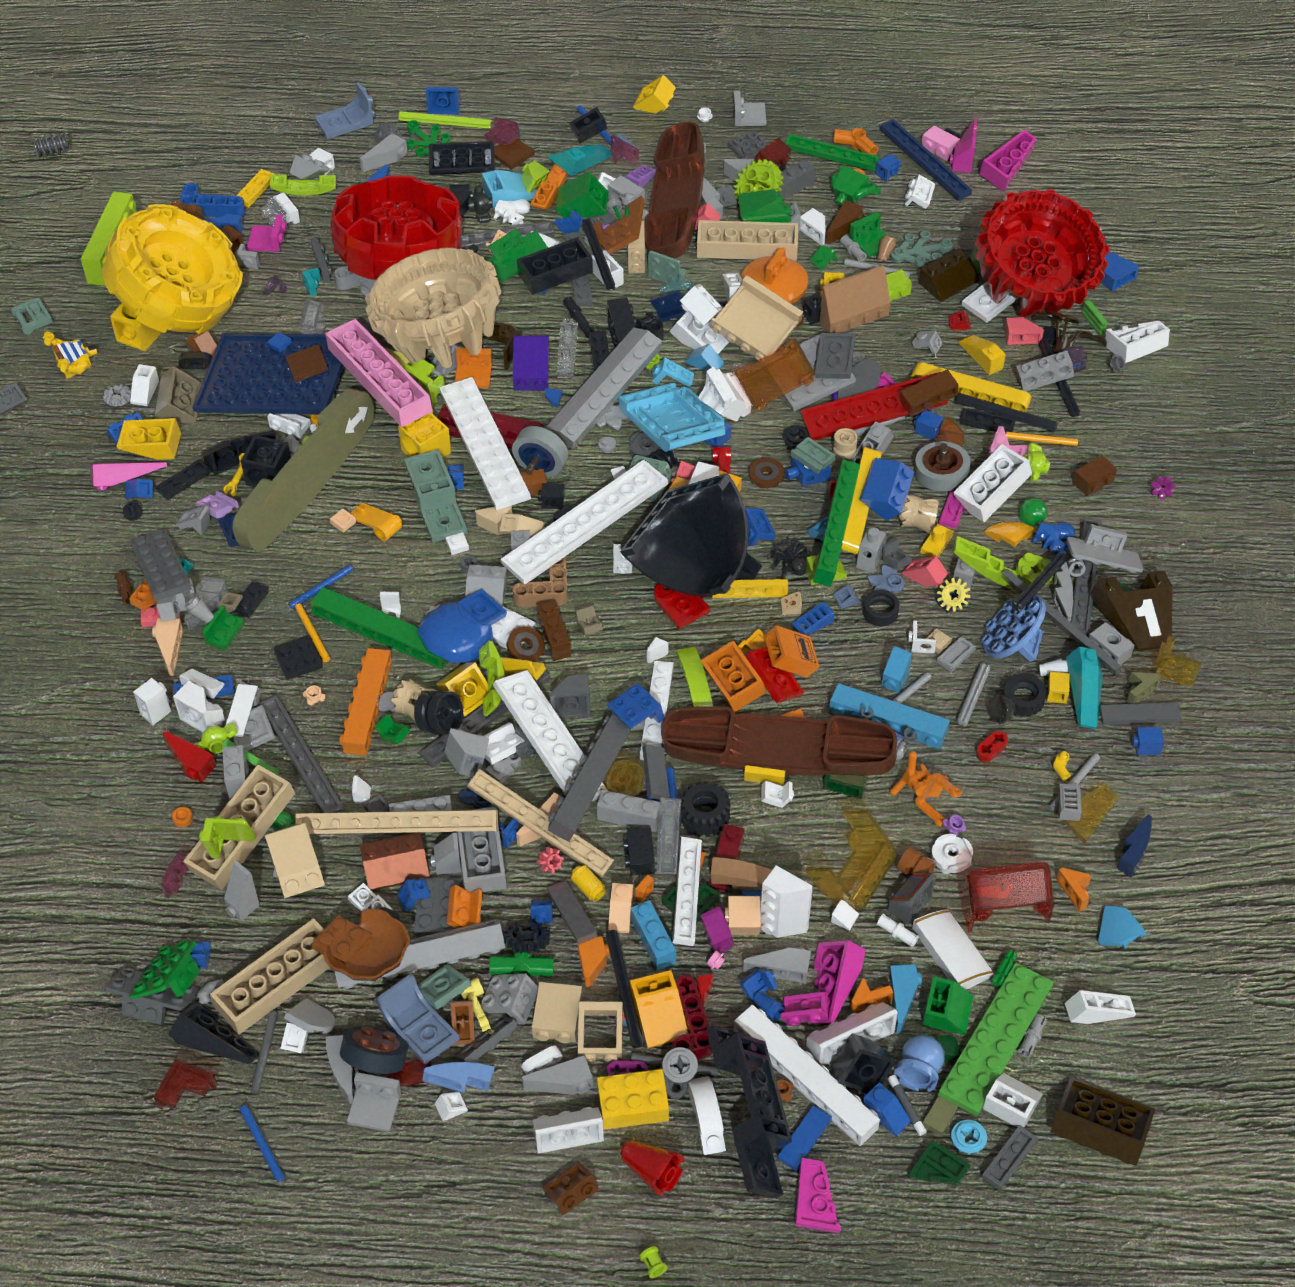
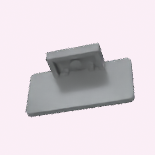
M1091 524L1085 540L1068 537L1066 540L1071 555L1077 560H1089L1098 565L1102 563L1115 569L1123 568L1132 573L1142 572L1144 569L1138 553L1123 549L1128 536L1126 532Z

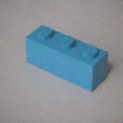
M649 900L631 907V922L656 970L658 971L675 964L676 949L651 901Z

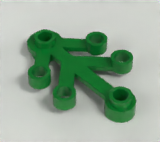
M411 120L407 122V131L411 135L416 134L423 140L408 139L406 141L407 149L412 150L416 146H420L415 150L416 156L420 158L424 157L425 154H429V148L423 147H429V144H437V137L441 133L440 127L438 125L431 127L430 138L420 130L418 121ZM441 134V143H449L450 134Z

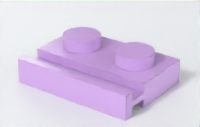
M216 491L214 496L209 495L196 502L197 507L208 505L210 515L215 518L224 517L232 511L233 507L239 508L237 500L219 491Z

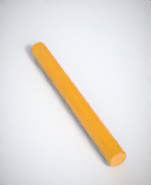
M1006 432L1007 439L1071 446L1078 445V439Z
M301 603L296 604L295 609L323 662H328L330 657Z

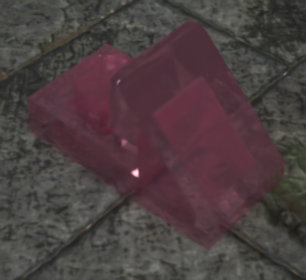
M614 135L611 136L614 164L621 157L635 164L639 160V149Z

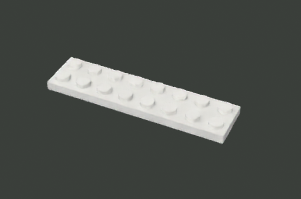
M528 670L496 680L493 684L494 688L564 792L569 782L574 783L572 777L576 770L582 769L579 765L584 757L583 752ZM603 782L592 801L600 798L602 790L608 791Z

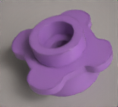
M953 814L949 819L943 820V826L947 827L949 834L957 836L960 831L964 832L966 830L963 818L956 814Z

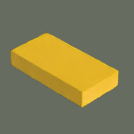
M747 765L745 766L744 781L758 783L768 781L784 786L785 771Z

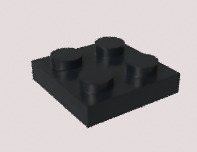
M310 635L273 648L286 680L323 668Z

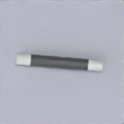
M895 1075L890 1076L888 1081L918 1135L925 1134L927 1131Z

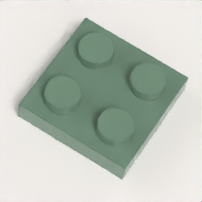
M446 964L417 986L426 1001L435 1009H439L457 995L462 994L465 989L471 986V983L467 977Z

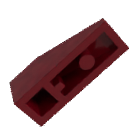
M728 824L724 825L716 854L717 858L739 860L744 843L745 828ZM710 879L709 886L711 888L726 892L730 891L731 885L712 884Z

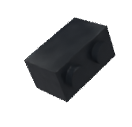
M598 107L569 122L580 144L607 129L605 118Z
M651 828L627 830V838H623L624 851H628V856H625V866L630 868V876L655 874Z

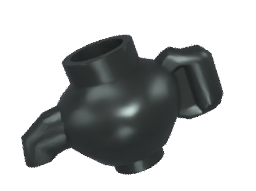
M481 185L476 186L473 198L468 199L469 210L476 213L479 223H488L491 221L488 211L493 207L492 199L482 193Z

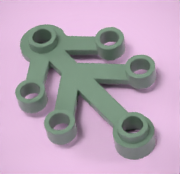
M924 230L920 233V239L914 247L907 249L910 244L914 243L915 238L913 234L908 233L905 235L902 245L894 248L890 256L896 263L906 260L922 267L925 265V259L934 262L941 258L940 253L930 254L927 252L939 250L943 254H949L952 252L953 243L950 239L945 238L938 244L923 246L926 241L930 240V232Z

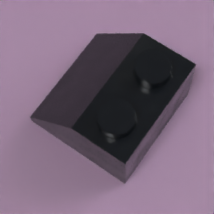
M852 1033L831 1069L839 1084L869 1093L879 1082L881 1084L884 1082L897 1060L871 1039Z

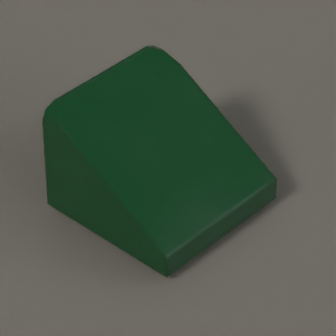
M936 1037V1040L940 1042L945 1052L944 1062L960 1057L961 1050L956 1037Z

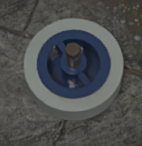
M529 426L522 429L512 446L515 459L525 468L527 474H532L533 470L544 469L546 477H553L559 474L568 459V449L565 443L556 434L542 427Z

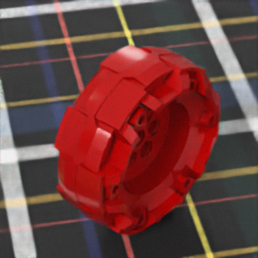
M391 175L359 185L353 184L336 197V204L330 221L334 253H337L348 264L350 272L358 276L377 280L381 274L386 272L385 270L414 254L440 248L461 249L462 217L459 211V201L446 187L440 188L418 180L414 176Z

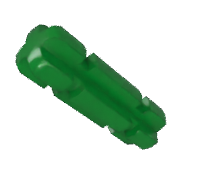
M1012 950L1006 951L992 978L991 984L1000 988L1003 985L1017 958L1016 952Z

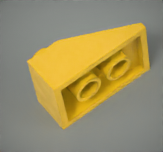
M175 418L124 420L117 449L156 460L175 459L181 431Z

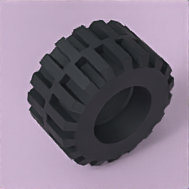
M704 781V784L697 782L695 786L692 784L688 786V790L685 789L683 796L680 797L679 816L683 827L686 830L689 829L691 834L697 833L699 837L702 835L710 837V834L715 836L718 834V831L722 832L724 825L728 824L730 819L731 802L727 791L724 792L723 787H717L716 783L709 784L708 781ZM709 806L714 810L711 812H700L696 808Z

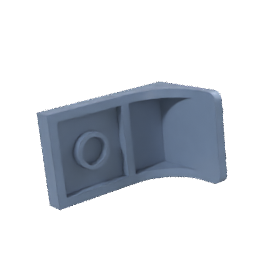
M359 82L356 83V96L350 104L314 116L315 122L326 139L374 124L373 117H375L371 106L373 105L372 97L368 96L366 88Z
M412 974L402 978L397 984L384 991L378 997L377 1001L385 1024L408 1043V1048L424 1064H427L460 1040L458 1033L423 997Z

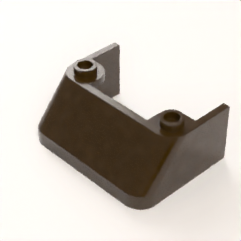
M494 322L493 335L487 337L482 333V338L506 344L503 349L504 370H508L513 361L514 336H523V333L520 329L511 325Z

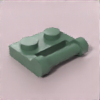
M39 297L11 309V313L18 319L22 326V331L26 335L31 334L35 329L53 323L51 316ZM27 312L32 322L27 323L22 313Z

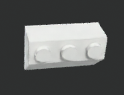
M586 1107L576 1112L564 1111L555 1116L543 1115L532 1120L538 1154L604 1141L603 1120L598 1107Z

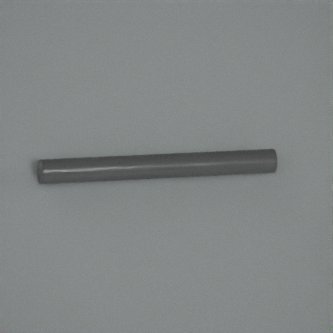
M271 1011L269 1014L250 1090L252 1093H259L278 1017V1013Z
M632 1053L631 1061H641L648 1065L662 1067L664 1059ZM698 1064L696 1073L717 1076L718 1069L714 1066Z

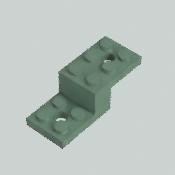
M439 449L404 458L405 467L415 489L416 503L432 543L445 540V537L458 533H468L467 526L456 503L455 487ZM427 467L430 468L428 471L422 470ZM442 521H447L448 523H447V524H441L440 522H442Z

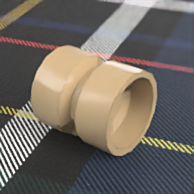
M848 428L836 431L833 454L836 455L835 459L842 462L843 459L850 461L854 456L858 437L855 431Z

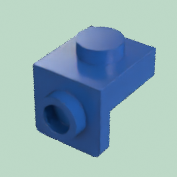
M572 210L569 218H556L554 224L562 233L579 232L583 217L576 210Z
M757 968L739 982L750 1001H753L754 996L759 992L764 993L768 989L776 990L778 988L772 972Z

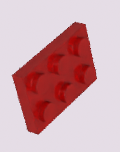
M767 647L750 651L745 655L776 704L798 698L804 693L791 672L772 666Z

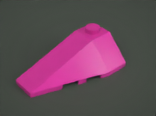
M849 940L818 943L814 961L817 979L814 982L818 992H826L828 994V1019L821 1020L817 1024H831L835 1021L862 969L866 949Z

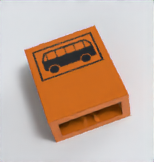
M777 625L764 636L773 667L806 678L820 667L810 636Z

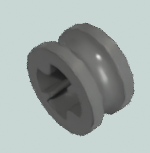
M465 556L461 559V570L464 573H468L469 566H466V564L472 563V565H477L475 557Z

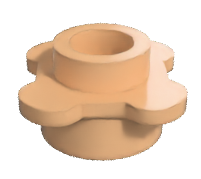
M310 686L303 692V697L307 699L308 705L312 706L319 701L325 700V695L322 694L321 687Z

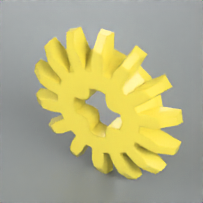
M952 578V583L946 580L945 587L940 585L943 591L937 592V594L942 595L941 598H938V601H943L940 605L941 607L948 605L947 611L953 607V612H955L957 606H959L960 610L963 609L962 602L966 605L968 604L964 599L970 598V595H966L970 588L964 589L967 583L964 582L961 585L962 579H958V582L955 583V579ZM957 590L959 597L951 600L950 592Z

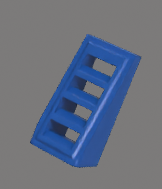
M822 602L793 622L792 626L798 633L808 636L833 623L834 612L825 602Z

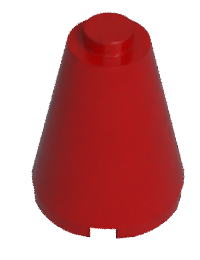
M634 1140L625 1143L621 1148L622 1161L659 1196H664L663 1192L666 1190L670 1192L678 1183L683 1172L680 1165L681 1162L684 1163V1157L681 1154Z

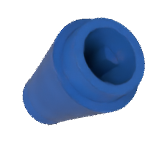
M762 992L754 996L753 1002L766 1013L769 1020L776 1022L781 1018V1013H784L782 1003Z

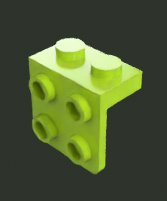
M222 817L206 818L204 828L201 829L199 836L200 842H202L211 858L220 859L224 840L255 841L256 837L246 820L242 818L224 819Z

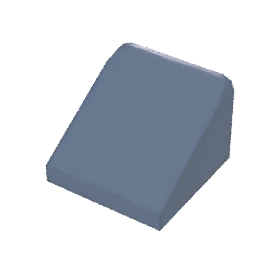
M850 584L845 585L833 594L841 609L861 603L856 591Z

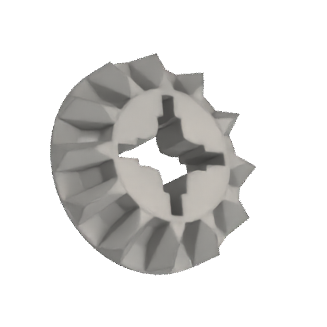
M115 384L113 387L108 386V390L104 391V401L110 406H122L130 401L131 390L123 384L119 386Z
M679 1047L670 1050L665 1055L662 1066L666 1077L672 1082L682 1084L694 1077L697 1072L698 1062L696 1056L690 1050ZM679 1057H681L683 1064L688 1065L683 1067L682 1074H680L678 1068L670 1067L678 1064Z

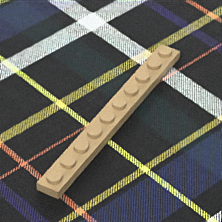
M498 810L296 814V825L305 822L309 834L498 831Z

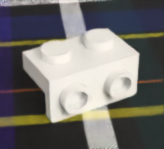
M269 413L267 416L270 428L282 431L288 435L292 434L298 438H301L311 425L309 418L297 414L274 415Z

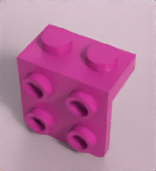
M276 215L274 226H253L247 244L248 250L280 252L281 245L284 242V234L287 231V222H284L283 215Z

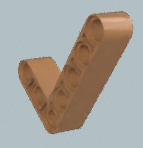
M566 556L549 567L550 581L528 582L525 585L522 582L515 584L512 589L514 604L522 608L536 607V604L555 600L556 606L566 604L568 601Z

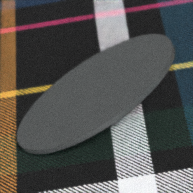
M867 359L856 364L852 368L856 382L839 389L838 400L876 390L880 380V366L877 361Z

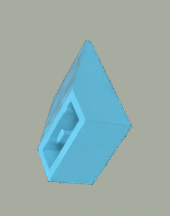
M503 170L482 173L483 189L488 198L492 199L493 209H495L499 200H531L534 198L537 190L529 194L521 179L523 174Z

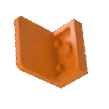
M456 348L457 369L455 382L473 377L478 388H489L493 364L491 349L482 348L480 353L474 356L466 348Z

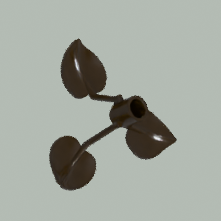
M1036 312L1032 317V321L1048 320L1056 322L1054 353L1068 351L1069 347L1073 346V343L1079 336L1097 341L1105 347L1107 345V341L1102 335L1087 331L1077 332L1070 342V338L1065 336L1068 322L1079 324L1080 320L1076 317L1063 315L1059 312H1052V315ZM1063 320L1065 323L1062 335L1059 337V323H1062Z

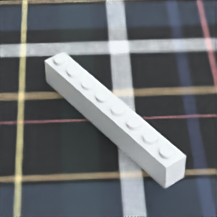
M751 1005L734 1020V1032L766 1041L772 1066L817 1108L832 1116V1121L859 1146L878 1130L880 1119L877 1113L864 1106L861 1099L855 1094L852 1095L845 1085L839 1084L830 1075L829 1070L825 1066H820L808 1051L802 1050L797 1041L792 1037H788L777 1023L771 1022L763 1010Z

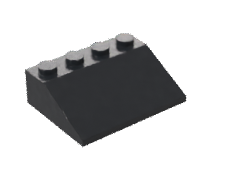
M494 141L429 144V174L495 171Z

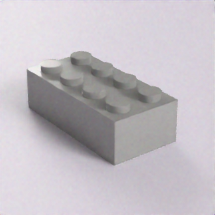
M489 807V808H482V809H475V810H496V807ZM499 828L498 831L457 832L465 890L473 892L480 889L482 892L507 889Z

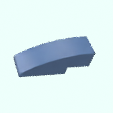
M470 1062L438 1064L424 1069L422 1081L465 1093L467 1086L488 1091L495 1067Z

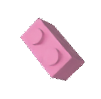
M936 126L931 127L922 136V145L931 153L946 161L950 159L951 154H954L955 147L960 141L959 138Z

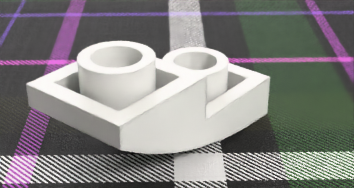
M364 883L348 896V900L360 911L380 909L382 907L392 910L379 895L376 896Z

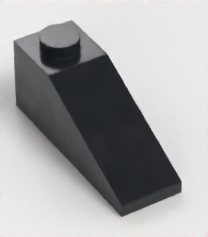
M469 184L449 185V190L459 201V211L463 218L469 209L468 199L473 198V191L469 190Z

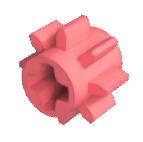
M546 847V851H539L540 855L537 863L542 865L540 870L545 872L548 870V872L554 873L555 869L561 868L564 858L558 855L560 850L555 848L552 850V848Z

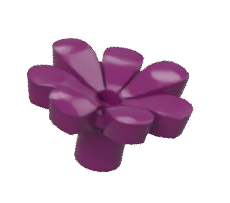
M1159 476L1157 481H1153L1151 484L1154 488L1152 494H1159V499H1164L1165 494L1170 497L1173 495L1171 489H1175L1176 485L1170 483L1171 477L1167 476L1163 479L1162 476Z

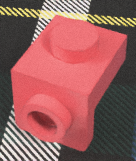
M681 461L676 477L690 480L696 466Z

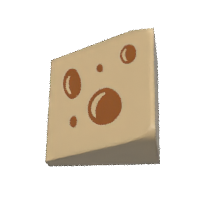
M800 591L781 598L782 615L801 614L802 602Z

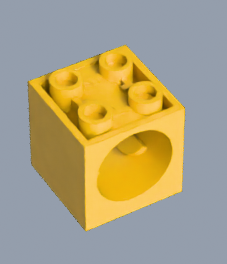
M122 303L110 316L116 341L142 351H146L162 333L138 322L136 315Z
M431 412L403 427L398 426L401 451L408 457L438 449L442 458L451 453L449 428Z

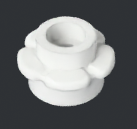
M709 108L699 109L697 118L700 121L708 122L709 119H712L713 115Z

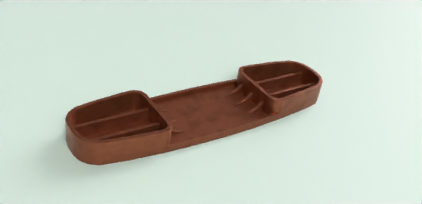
M691 121L672 125L661 135L654 157L657 170L651 194L650 209L644 221L645 245L648 252L654 251L674 259L682 256L689 248L697 222L703 189L704 141L699 126Z
M687 707L670 711L665 716L661 730L663 748L672 758L737 770H745V766L748 765L784 770L785 774L825 776V774L871 776L883 775L889 772L894 767L897 758V737L893 728L884 723L841 715H834L828 721L787 716L734 714L730 707Z

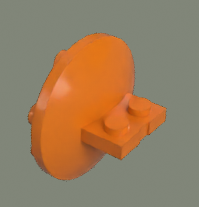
M779 247L774 256L758 258L749 263L741 275L742 279L746 275L790 304L798 302L808 288L806 270L796 261L787 258L786 249Z

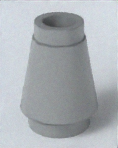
M197 596L192 597L185 605L188 609L187 612L205 623L210 622L214 617V614H212L204 601Z

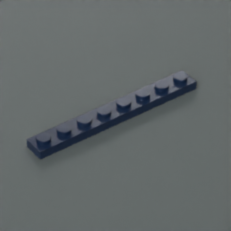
M894 119L881 124L880 130L958 201L972 195V189Z

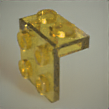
M1168 636L1166 643L1162 642L1155 665H1158L1156 673L1160 674L1164 680L1193 687L1201 662L1172 653L1176 638Z

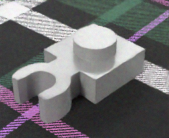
M514 754L506 757L505 760L502 759L487 767L486 774L502 784L514 774V768L521 765V758L518 757L516 760H511L514 758Z

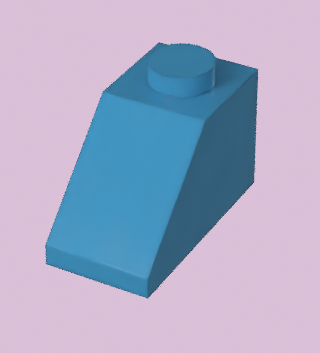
M896 646L893 647L883 672L882 686L898 693L901 691L909 677L912 659L911 652Z

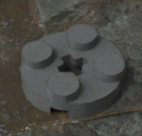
M640 431L633 434L629 441L630 455L633 457L635 455L647 457L658 450H662L645 433H640Z

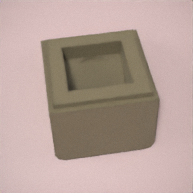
M226 592L217 606L218 608L221 605L225 606L227 613L232 612L236 609L243 596Z

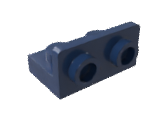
M680 290L651 298L650 302L658 313L657 319L666 322L672 318H681L685 314V310L681 306L682 302L680 300L683 298Z

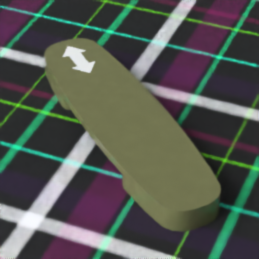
M352 388L343 391L319 414L317 419L318 428L295 452L273 480L266 478L260 480L236 513L233 521V533L240 546L255 551H261L266 548L322 490L362 439L372 423L374 406L368 393Z

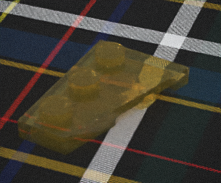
M1105 783L1081 798L1080 821H1062L1085 844L1117 803L1119 797Z

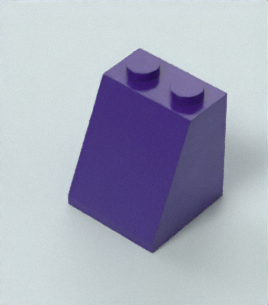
M514 336V390L545 391V388H549V336Z

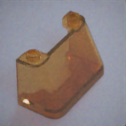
M796 338L788 342L789 345L785 349L781 347L780 351L752 366H746V370L740 367L733 371L735 379L754 410L758 409V411H761L768 406V403L802 385L808 386L814 382L816 373Z

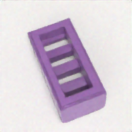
M642 165L627 174L626 179L643 187L656 174V170Z

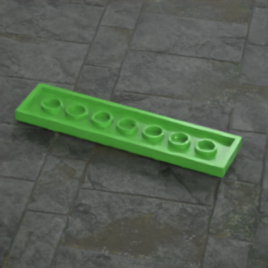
M1015 963L939 1090L938 1096L978 1117L984 1106L986 1096L996 1079L1004 1072L1025 1032L1029 1029L1035 1015L1039 1012L1050 993L1054 982Z

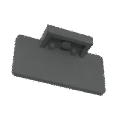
M121 968L105 984L104 988L107 992L123 996L122 1015L160 1025L165 1021L166 1007L183 1011L200 990L199 987L191 984L183 996L176 997L172 988L168 985L164 991L131 1000L129 994L143 974V972L135 971L132 968Z

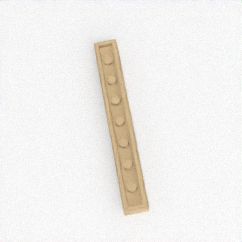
M479 769L468 783L467 787L583 866L586 865L599 877L603 878L613 864L614 860L575 833L570 842L549 832L548 829L551 823L548 820L550 816Z

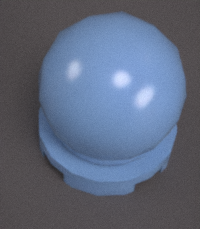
M924 1034L907 1040L902 1049L901 1060L897 1063L894 1075L900 1077L899 1082L902 1085L915 1091H919V1088H927L928 1092L935 1089L939 1079L938 1073L943 1067L945 1052L940 1042L932 1036Z

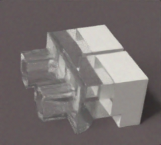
M284 192L267 199V205L260 208L262 216L268 219L270 226H274L277 214L283 215L284 222L289 223L292 221L293 224L300 222L298 209Z

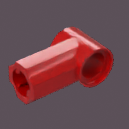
M713 447L714 466H718L720 471L729 474L731 447Z

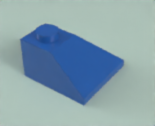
M457 87L425 88L428 114L459 115L461 101L460 90Z

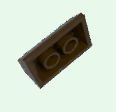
M960 248L920 269L919 284L940 302L979 282V277L971 258Z

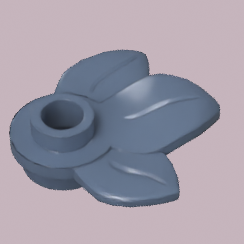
M887 565L882 566L881 575L868 576L869 583L875 587L874 591L900 592L905 586V582L898 575L897 570Z

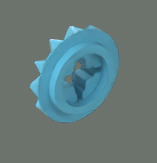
M960 1121L952 1129L951 1138L953 1146H956L959 1152L963 1151L968 1153V1155L975 1152L979 1153L980 1150L985 1148L987 1142L986 1130L976 1121ZM973 1131V1140L965 1143L964 1135L968 1136Z

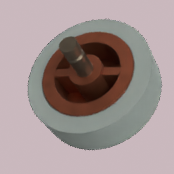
M946 441L933 442L922 447L916 455V478L928 489L935 491L955 490L969 477V454L964 448L955 443Z

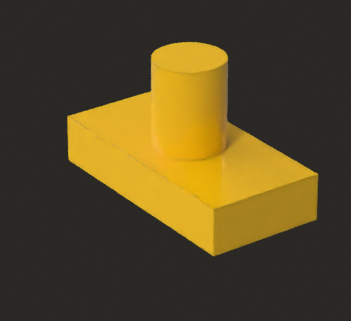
M937 524L921 547L920 553L928 557L937 556L939 558L953 537L954 531Z

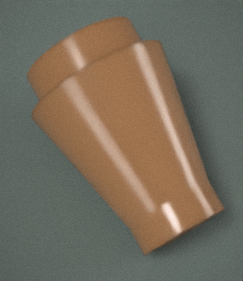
M884 235L880 241L877 259L884 262L887 261V258L896 246V239Z

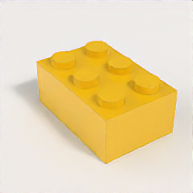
M663 1069L597 1077L603 1130L669 1121V1105Z

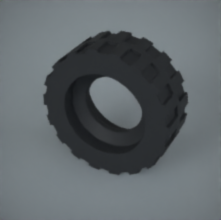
M1021 673L1010 676L1005 681L1003 687V705L1014 715H1020L1021 717L1036 715L1044 706L1047 693L1046 687L1038 677L1032 676V674ZM1017 689H1027L1033 692L1034 697L1031 701H1021L1015 697L1014 693Z

